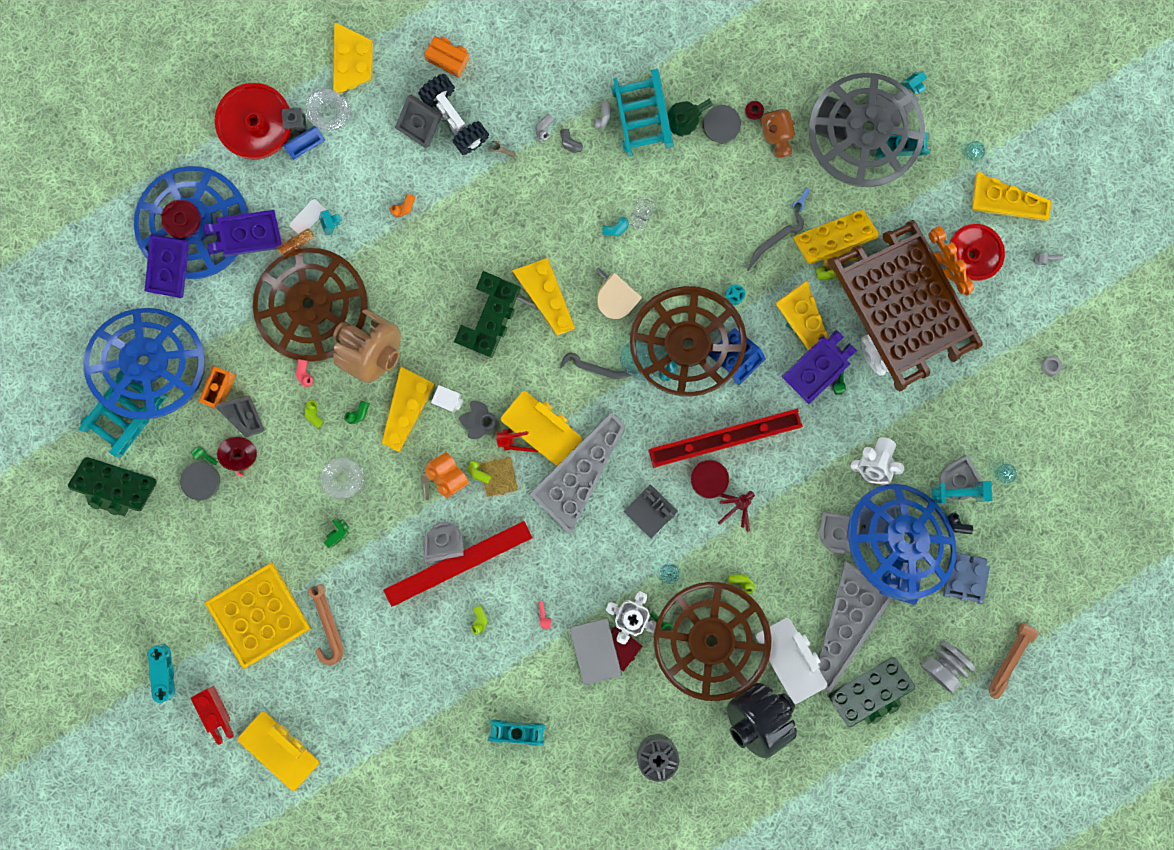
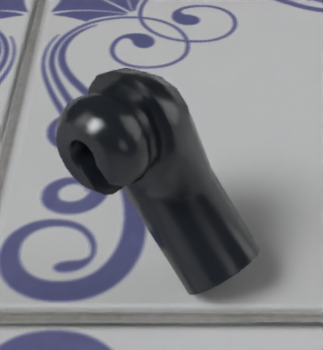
M951 513L947 517L953 532L973 533V525L962 524L957 513Z

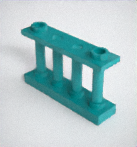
M658 68L651 70L652 76L643 81L619 86L617 78L613 79L614 85L611 86L613 97H617L625 138L622 141L624 152H627L629 157L633 156L632 148L661 142V144L665 143L666 149L674 147ZM647 87L654 88L655 95H652V98L626 104L622 102L621 93ZM652 105L654 107L658 106L659 113L655 114L656 116L626 122V111ZM653 124L662 126L663 132H659L658 135L630 141L628 130Z
M121 370L116 375L117 379L114 381L116 384H119L125 376ZM131 381L128 384L137 392L144 393L143 386L140 383ZM110 387L103 397L108 400L114 389ZM166 394L154 398L156 410L160 408L168 397ZM123 395L117 400L130 411H147L146 404L139 408ZM98 402L91 413L81 420V426L78 430L88 433L91 429L111 444V450L109 451L111 455L121 458L150 419H133L131 423H127ZM102 414L123 429L124 433L120 438L116 439L96 424V421Z
M991 481L975 482V486L971 488L945 489V483L935 484V488L931 489L932 500H936V503H946V497L972 496V498H976V502L993 501Z

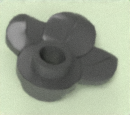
M471 401L470 407L472 412L465 413L459 417L460 423L469 429L468 438L479 439L486 432L494 430L497 426L496 417L489 413L484 403L479 401ZM485 419L491 420L489 426L484 424Z

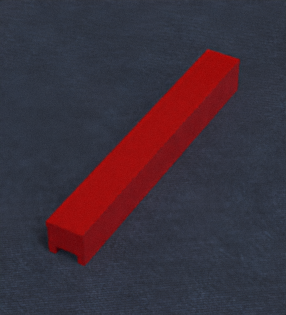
M797 408L650 448L648 451L653 468L802 428L803 424L799 417V410Z
M522 521L463 550V556L448 558L383 589L391 607L533 537L525 521Z

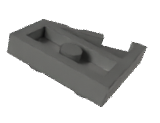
M250 396L216 405L217 410L245 437L265 431Z

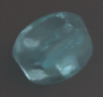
M973 141L965 148V156L970 161H978L985 154V146L979 141Z
M1002 464L996 469L995 474L1000 482L1011 483L1016 479L1017 471L1011 464Z
M674 564L663 565L660 569L661 580L666 584L677 582L679 579L678 567Z

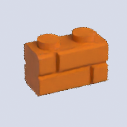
M434 36L430 46H428L424 53L425 60L460 78L470 59L467 49L460 45L455 47L450 44V40L443 36L440 38Z
M213 366L210 372L211 376L208 377L198 402L217 409L216 405L226 402L236 374Z

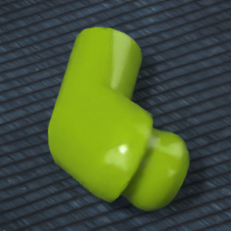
M824 267L815 270L819 280L837 278L832 269L827 272Z
M309 400L305 404V418L319 429L324 424V421L317 416L316 401Z
M471 460L469 466H467V471L474 479L488 484L491 475L477 470L479 463Z
M746 574L728 575V584H739L747 594L754 592L755 584Z
M481 605L472 609L476 620L471 626V632L475 635L484 632L488 623V618Z

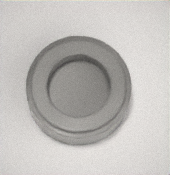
M1050 356L1042 361L1041 369L1048 376L1057 375L1062 370V362L1059 358Z

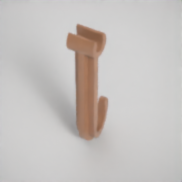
M321 583L317 585L318 593L313 586L309 588L308 594L313 598L332 651V657L326 658L320 648L316 649V655L323 664L334 665L342 659L344 647L325 596L326 588Z
M1020 624L1017 630L1019 635L989 686V694L994 699L1001 697L1008 686L1007 680L1030 641H1034L1039 631L1027 624Z

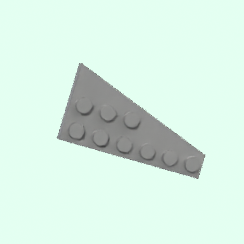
M612 412L529 493L569 535H571L625 428V425Z
M846 561L843 565L819 655L821 662L818 664L819 670L827 682L825 689L829 692L832 691L892 600L890 597L879 594L880 590L869 583L858 569Z

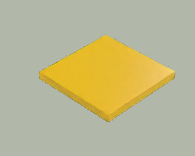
M273 562L204 602L243 670L312 629Z

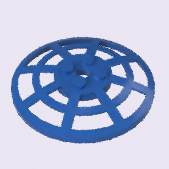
M200 166L179 167L157 177L142 193L134 214L135 237L143 255L148 260L146 247L149 246L150 236L143 240L141 239L139 231L140 210L150 211L149 228L151 234L168 235L164 228L156 231L155 215L162 214L164 208L160 207L159 204L169 193H172L174 200H187L194 204L201 216L200 227L196 233L188 238H183V240L190 241L189 244H195L199 251L196 254H188L187 261L203 259L208 269L192 273L186 272L185 279L206 278L228 267L238 255L227 256L215 265L208 253V249H206L203 240L207 237L204 235L203 228L206 224H213L212 213L222 210L223 217L229 216L227 207L239 204L241 214L248 213L245 200L237 187L222 174ZM185 171L204 173L200 182L186 181L176 184L173 174ZM214 176L225 183L233 192L234 197L223 200L217 191L207 186L211 177ZM166 178L169 187L156 198L153 204L144 202L151 189ZM185 187L196 188L192 198H182L179 189ZM204 190L210 193L218 203L207 207L200 201Z
M137 308L113 316L95 331L85 350L83 360L84 375L92 394L108 410L131 419H155L178 410L194 396L204 376L205 354L196 332L183 319L161 309ZM141 313H157L173 320L166 327L157 323L142 322ZM133 314V324L122 327L113 335L104 331L107 326L116 320ZM181 324L193 338L197 349L184 350L180 339L172 331ZM143 328H154L161 332L155 339L144 337ZM134 329L135 339L127 343L118 339L123 333ZM169 336L175 342L178 350L166 352L161 343ZM97 337H100L107 341L102 350L101 363L89 366L91 349ZM111 345L119 348L121 351L118 359L107 362ZM147 356L149 361L146 364L138 363L140 357ZM198 357L197 373L191 386H188L180 380L185 370L186 358ZM179 358V367L176 374L173 375L166 370L168 359ZM120 367L125 376L119 384H116L108 370ZM102 371L106 382L114 389L108 400L96 389L90 374ZM161 376L169 381L164 387L152 391L151 382L158 380ZM133 381L143 384L144 393L125 390V388ZM174 386L184 392L172 404L156 410L154 398L167 393ZM123 395L132 399L145 400L147 411H130L120 408L115 404L119 397Z
M886 484L866 493L853 508L848 524L850 552L861 574L874 587L889 596L913 600L933 594L948 581L956 561V540L947 516L928 495L907 485ZM888 489H894L897 499L888 501L880 507L870 501L874 495ZM902 490L916 494L929 504L925 508L914 501L905 499ZM899 505L900 516L893 518L885 512L889 507ZM907 505L922 512L919 519L909 515ZM865 506L874 512L869 525V534L857 535L858 519ZM934 510L942 519L949 537L943 536L938 522L932 515ZM880 517L888 524L885 527L884 533L876 534V526ZM928 519L932 522L937 535H929L925 527ZM904 534L909 536L910 544L904 540ZM870 542L873 553L881 564L874 572L865 562L858 543ZM877 542L885 543L890 553L886 559L882 555ZM930 543H939L936 559L928 552ZM944 544L950 545L951 549L950 564L946 574L939 566L944 553ZM924 558L930 567L925 571L916 573V561ZM896 560L908 563V573L895 568L892 564ZM888 570L897 577L908 579V592L893 588L879 578ZM935 572L941 580L930 589L916 592V579L927 577Z

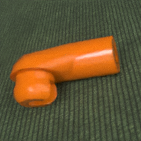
M406 194L403 204L391 206V214L395 217L409 214L416 197Z

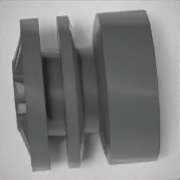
M654 734L641 741L636 754L638 766L642 774L655 782L666 781L673 777L678 770L679 755L672 740L664 735ZM657 755H660L663 760H660L657 764L654 759L657 758Z

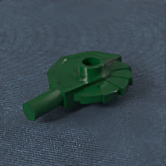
M709 98L699 105H693L689 101L675 103L667 113L671 132L681 137L683 135H691V132L697 129L696 126L700 121L699 116L702 115L704 110L713 105L712 100Z

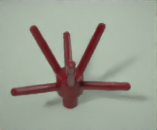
M749 491L746 495L741 494L739 497L727 494L719 496L727 499L721 500L720 504L735 503L736 506L718 521V524L721 525L740 509L743 510L741 528L746 526V531L749 532L747 508L751 505V500L755 497V494Z

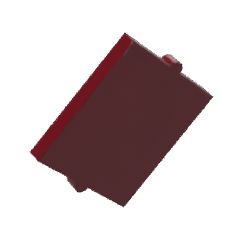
M615 626L611 633L620 669L624 672L630 662L635 660V656L643 646L631 636L626 644L618 642L617 636L622 630Z

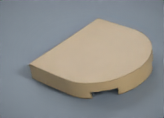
M614 272L602 284L596 295L598 310L604 316L611 319L625 317L642 298Z

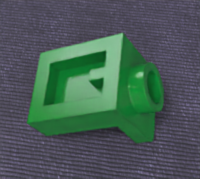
M335 518L332 520L338 531L333 530L326 536L327 540L323 543L327 548L334 547L350 534L347 530L349 526L343 519Z

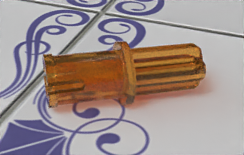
M307 228L298 235L291 236V239L277 246V249L282 257H285L297 248L301 249L300 246L313 239L314 234Z

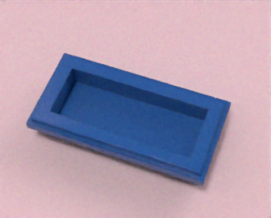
M315 125L286 142L283 146L294 160L325 141Z

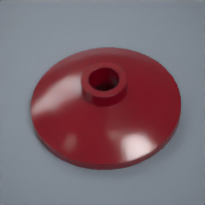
M242 437L226 439L217 449L219 463L231 471L248 469L254 464L257 457L255 445L250 440Z

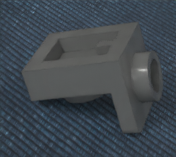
M301 108L282 110L284 129L296 128L299 133L307 130L306 114Z

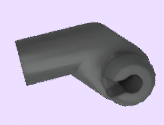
M560 130L564 149L572 153L581 152L583 145L581 142L571 139L570 130Z

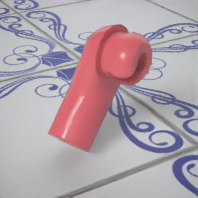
M298 359L295 376L301 385L309 387L313 384V378L306 371L308 361Z

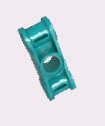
M925 133L923 146L918 156L930 153L927 145L928 133ZM891 135L886 143L892 152L897 148L902 136ZM907 138L905 149H902L898 156H912L917 147L918 140ZM877 149L875 158H885L886 156L881 149Z
M160 644L151 647L147 654L152 699L157 703L166 702L175 695L171 650L167 645ZM157 651L162 652V656L157 655Z
M496 719L489 721L491 731L488 741L520 743L533 746H544L545 744L543 741L544 729H546L545 724L508 722ZM519 728L523 733L520 737H514L511 733L512 730Z

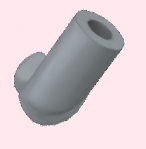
M604 101L601 103V119H595L596 129L601 128L602 130L606 128L611 117L610 102Z

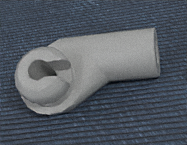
M547 114L536 125L537 138L542 142L549 139L548 127L555 121L550 114Z

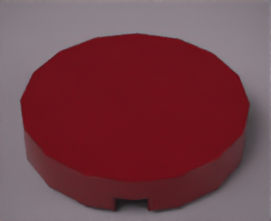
M187 200L171 201L165 206L161 214L162 227L175 238H188L195 234L200 227V212L194 204Z
M705 460L693 469L691 485L699 496L706 499L717 498L727 490L729 474L721 463L714 460Z

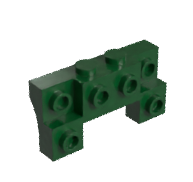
M483 271L476 289L489 294L476 329L473 330L460 325L454 343L493 358L501 337H504L507 332L506 324L508 319L511 320L514 315L515 309L513 307L521 287Z

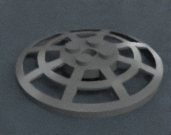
M858 73L839 79L821 94L811 112L808 134L813 154L827 173L848 185L876 187L896 180L913 165L923 146L925 124L918 102L906 87L884 75ZM870 78V88H860L846 93L839 86L853 79ZM878 79L893 84L906 96L898 101L891 94L878 89ZM834 91L840 99L833 106L829 118L817 117L822 102L830 92ZM868 93V104L858 106L852 99L853 96ZM877 95L888 99L893 105L884 110L876 105ZM910 102L914 105L918 115L919 132L909 130L908 117L903 107ZM845 103L851 110L847 119L835 118L838 109ZM897 111L901 115L903 128L892 126L890 116ZM870 123L873 126V131H865L863 124ZM816 125L827 126L828 137L833 149L825 155L822 154L817 142ZM834 126L844 127L846 139L839 144L835 137ZM890 135L902 136L899 145L892 152L886 143ZM907 138L918 140L913 155L901 167L896 156L904 148ZM852 145L856 149L861 150L860 160L848 155L844 149ZM879 148L886 156L879 160L868 161L869 151ZM839 155L846 162L858 166L857 177L853 178L841 173L829 161ZM888 162L895 171L893 174L883 178L864 179L866 168L879 167Z

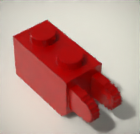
M215 686L209 687L190 697L207 733H211L215 743L218 745L223 743L222 736L218 730L220 726L227 738L231 739L234 737L228 723L231 721L230 716Z

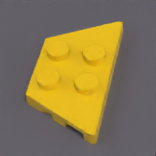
M334 23L333 95L337 97L348 89L352 90L358 87L359 84L372 80L373 42L338 23Z

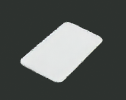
M313 199L290 223V227L300 236H303L319 219L320 213L326 209Z

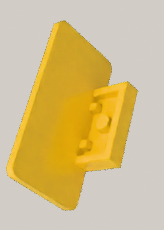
M859 210L794 236V242L808 264L824 259L825 268L830 270L827 264L829 258L838 257L849 252L857 245L862 247L863 243L878 238L879 233L865 211ZM852 258V259H850V260H848V261H846V262H844V263H842V264H845V263L850 262V261H854V260H856L857 258Z
M522 391L502 415L501 421L515 433L528 431L529 434L521 436V438L558 466L579 445L582 437L567 424L569 420L560 413L558 416L552 412L553 407L547 402L541 403L528 392Z
M266 711L260 712L238 737V742L291 791H295L319 765V760L303 746V743L299 739L294 738L285 726L279 724Z

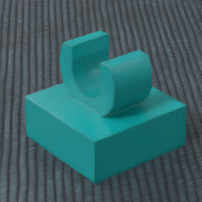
M924 71L915 72L900 84L907 89H911L914 94H920L926 90L922 81L927 76Z
M329 210L322 211L319 216L325 236L332 234L335 226L340 225L342 221L339 214L331 216Z

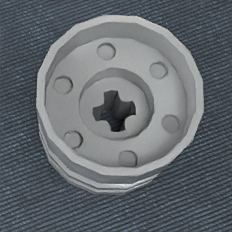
M942 641L940 646L945 653L936 648L935 652L939 659L937 660L929 656L921 664V667L942 687L954 694L962 685L956 676L959 674L967 679L969 675L964 668L971 673L976 668L962 651L946 641Z

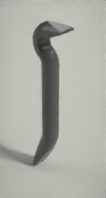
M795 211V217L798 227L788 225L759 246L753 253L747 271L750 270L766 250L790 232L798 233L803 229L804 221L797 211Z
M576 353L566 354L560 366L562 368L570 358H573L578 368L609 378L622 379L638 375L637 372L612 371L581 361Z

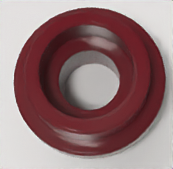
M751 101L745 107V114L751 120L760 119L764 113V107L758 101ZM756 107L758 112H753L751 108Z

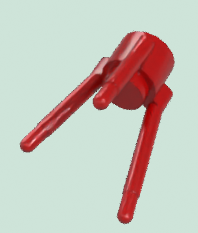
M504 429L502 432L496 433L497 445L499 448L504 447V451L539 452L534 448L511 446V444H514L515 437L528 435V431L513 433L512 429Z

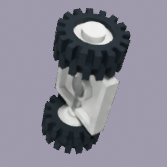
M439 74L437 77L434 76L432 80H428V83L420 88L418 95L430 107L437 106L438 112L443 115L442 118L444 120L448 119L449 127L455 134L452 140L453 144L461 155H467V153L475 151L477 147L485 143L486 139L489 138V133L479 121L473 122L472 125L469 124L467 127L465 126V123L447 98L452 95L455 86L446 74Z

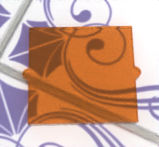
M511 457L500 460L494 459V461L480 464L481 471L491 475L489 483H484L487 497L498 494L504 495L507 492L518 490Z

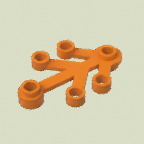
M941 226L931 229V232L928 234L929 239L932 243H937L943 253L942 255L940 251H937L934 255L939 263L947 267L943 270L947 279H951L956 284L961 294L970 295L974 290V284L969 277H966L965 262L962 259L957 261V248L953 242L944 244L943 241L946 240V234Z

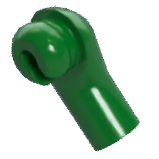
M360 401L358 410L351 413L347 412L344 415V420L349 424L363 421L370 403Z

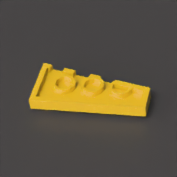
M979 171L976 173L971 210L1041 221L1049 220L1051 200L1031 192L1022 191L1016 186L1000 182L1001 180L985 176L984 173Z
M548 258L512 270V274L520 282L522 288L532 299V302L539 309L556 336L575 330Z
M806 280L775 302V305L806 349L809 350L821 337L824 336L827 340L829 337L824 328L821 315L818 312L814 296H812L809 288V283Z
M400 367L382 444L398 452L401 451L435 386L434 383Z

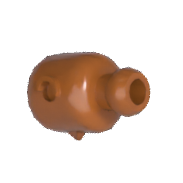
M787 109L771 111L763 114L761 117L765 141L768 144H775L774 154L777 158L792 154V147L789 145L788 140L795 136L793 127L795 122L792 120L791 114Z

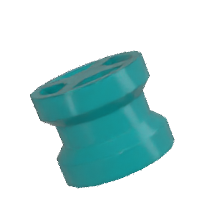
M739 284L731 285L725 293V298L732 305H739L745 298V289Z

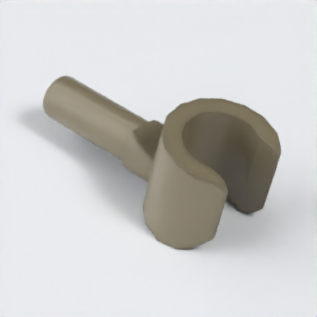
M491 141L497 147L495 150L488 148L489 151L501 152L513 158L515 157L516 153L502 147L499 141Z
M424 472L421 475L423 499H428L427 482L432 480Z

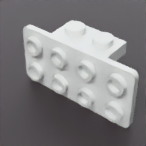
M785 618L770 626L772 640L769 662L794 704H798L825 689L827 682L821 674L818 665L821 662L815 652L811 653L808 648L810 642L805 634L801 636L789 618ZM763 631L756 635V639L760 644H764Z

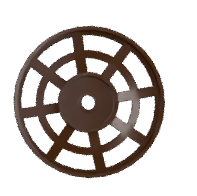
M320 248L297 249L277 258L262 273L253 295L254 319L264 340L280 354L294 360L300 359L308 362L323 361L332 358L333 353H336L334 349L324 352L322 341L333 336L336 327L340 323L345 322L349 311V298L361 297V311L356 327L361 330L363 329L367 315L362 311L368 310L367 291L359 273L340 255ZM303 253H319L329 256L333 260L327 268L318 264H304ZM295 255L296 266L286 270L278 279L269 275V272L277 264ZM340 263L353 275L359 289L347 290L340 277L334 273ZM305 270L322 271L323 274L318 281L307 280ZM297 272L298 283L294 284L291 288L282 283L289 275ZM330 277L337 283L341 292L330 294L327 288L324 287ZM266 281L273 286L269 295V309L258 312L259 292L263 282ZM279 289L287 294L285 304L274 307L275 295ZM311 298L314 304L311 308L307 309L304 307V301ZM343 299L342 312L340 317H337L331 313L332 301ZM287 312L288 316L292 319L287 330L280 324L276 315ZM271 317L275 327L284 335L279 345L267 335L261 324V319ZM326 319L335 324L326 333L319 334L317 325L323 323ZM302 325L310 327L312 337H300L294 335L298 326ZM290 340L299 343H314L317 355H300L289 352L286 348Z
M696 286L671 288L651 298L638 312L630 332L631 355L640 374L657 389L677 396L692 397L704 395L726 384L738 371L746 350L745 326L736 308L720 294ZM691 295L689 306L677 307L667 312L660 303L674 296ZM698 296L714 300L726 310L717 318L708 310L697 307ZM654 307L660 317L653 324L649 335L637 333L643 318ZM680 313H688V321L676 324L671 318ZM696 314L703 315L712 322L704 327L695 322ZM731 316L739 330L740 344H728V335L723 323ZM665 322L670 329L666 337H655L658 328ZM717 328L721 333L723 344H711L710 333ZM636 340L648 343V352L653 364L645 369L641 366L637 356ZM691 340L693 346L686 348L683 346V342ZM654 344L665 346L667 355L659 361L654 353ZM710 351L721 352L718 361L713 367L705 360ZM727 352H739L734 367L723 379L716 371L723 364ZM673 361L681 366L680 375L669 372L664 366ZM698 364L705 371L696 376H688L689 367ZM659 370L668 378L679 381L677 391L660 385L649 375ZM710 376L717 383L704 390L685 392L686 382L700 381Z
M704 582L686 587L675 594L664 606L654 630V651L660 669L674 687L696 699L722 701L736 697L759 680L769 662L772 637L764 612L750 595L730 584ZM714 588L712 600L699 601L689 606L683 597L698 589ZM722 589L737 594L750 606L743 612H740L732 605L720 601ZM677 601L683 612L676 619L672 631L660 630L666 613ZM703 606H711L710 617L701 620L693 611ZM719 607L729 610L736 617L728 623L719 619ZM755 612L763 627L764 644L752 643V633L746 619ZM688 616L694 625L690 629L689 634L679 633L678 629L681 622ZM740 623L745 631L746 642L735 640L732 629ZM710 635L715 636L717 639V643L713 647L708 646L706 643V639ZM659 638L671 639V649L677 663L669 670L666 668L661 656ZM677 640L688 642L690 653L682 659L677 649ZM734 648L745 649L741 661L735 666L729 658ZM751 650L763 652L758 669L747 681L740 671L748 662ZM696 658L704 663L703 675L692 671L687 665ZM723 662L729 672L712 677V665ZM680 670H683L692 678L703 681L702 693L694 692L684 687L673 676ZM734 676L741 685L739 688L728 693L710 695L711 683L722 682Z

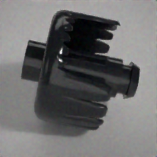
M755 683L728 703L727 715L732 726L730 734L741 748L747 747L760 758H769L791 743L797 736V728H793L795 726L794 720L788 722L792 717L791 714L795 709V705L786 693L770 695L773 692L772 688L766 687L765 684Z

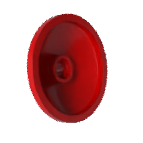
M969 224L957 230L950 239V242H953L957 248V261L962 259L965 262L966 277H969L972 281L989 279L1001 269L1005 259V248L1002 239L992 228L983 224ZM969 252L973 254V258L969 256Z

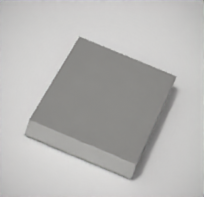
M608 618L570 627L584 685L622 676Z

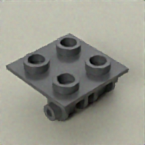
M651 484L624 511L651 539L678 512Z

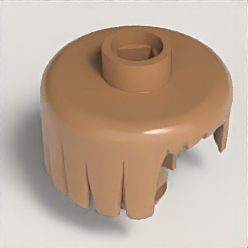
M363 310L364 314L373 319L371 320V325L374 328H370V334L349 323H340L333 334L337 342L334 344V351L336 353H333L334 364L339 369L364 383H371L379 379L386 371L392 370L396 365L400 355L398 350L401 342V333L399 328L392 322L372 311Z

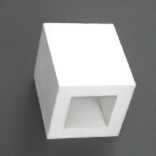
M438 385L431 403L455 413L456 410L460 409L463 400L461 399V394Z

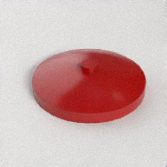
M262 83L241 84L227 92L220 100L215 112L216 133L222 144L230 152L241 158L250 160L267 158L277 153L290 137L292 129H284L282 110L290 109L284 97L268 85Z

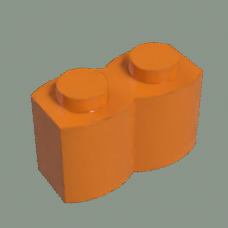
M447 452L430 461L424 467L426 476L436 483L438 492L447 499L469 483L465 474L457 467L454 459Z

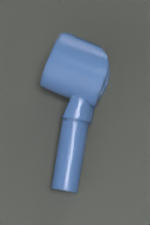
M806 188L799 200L793 203L792 209L796 203H799L801 205L799 212L803 210V203L810 192L809 188Z

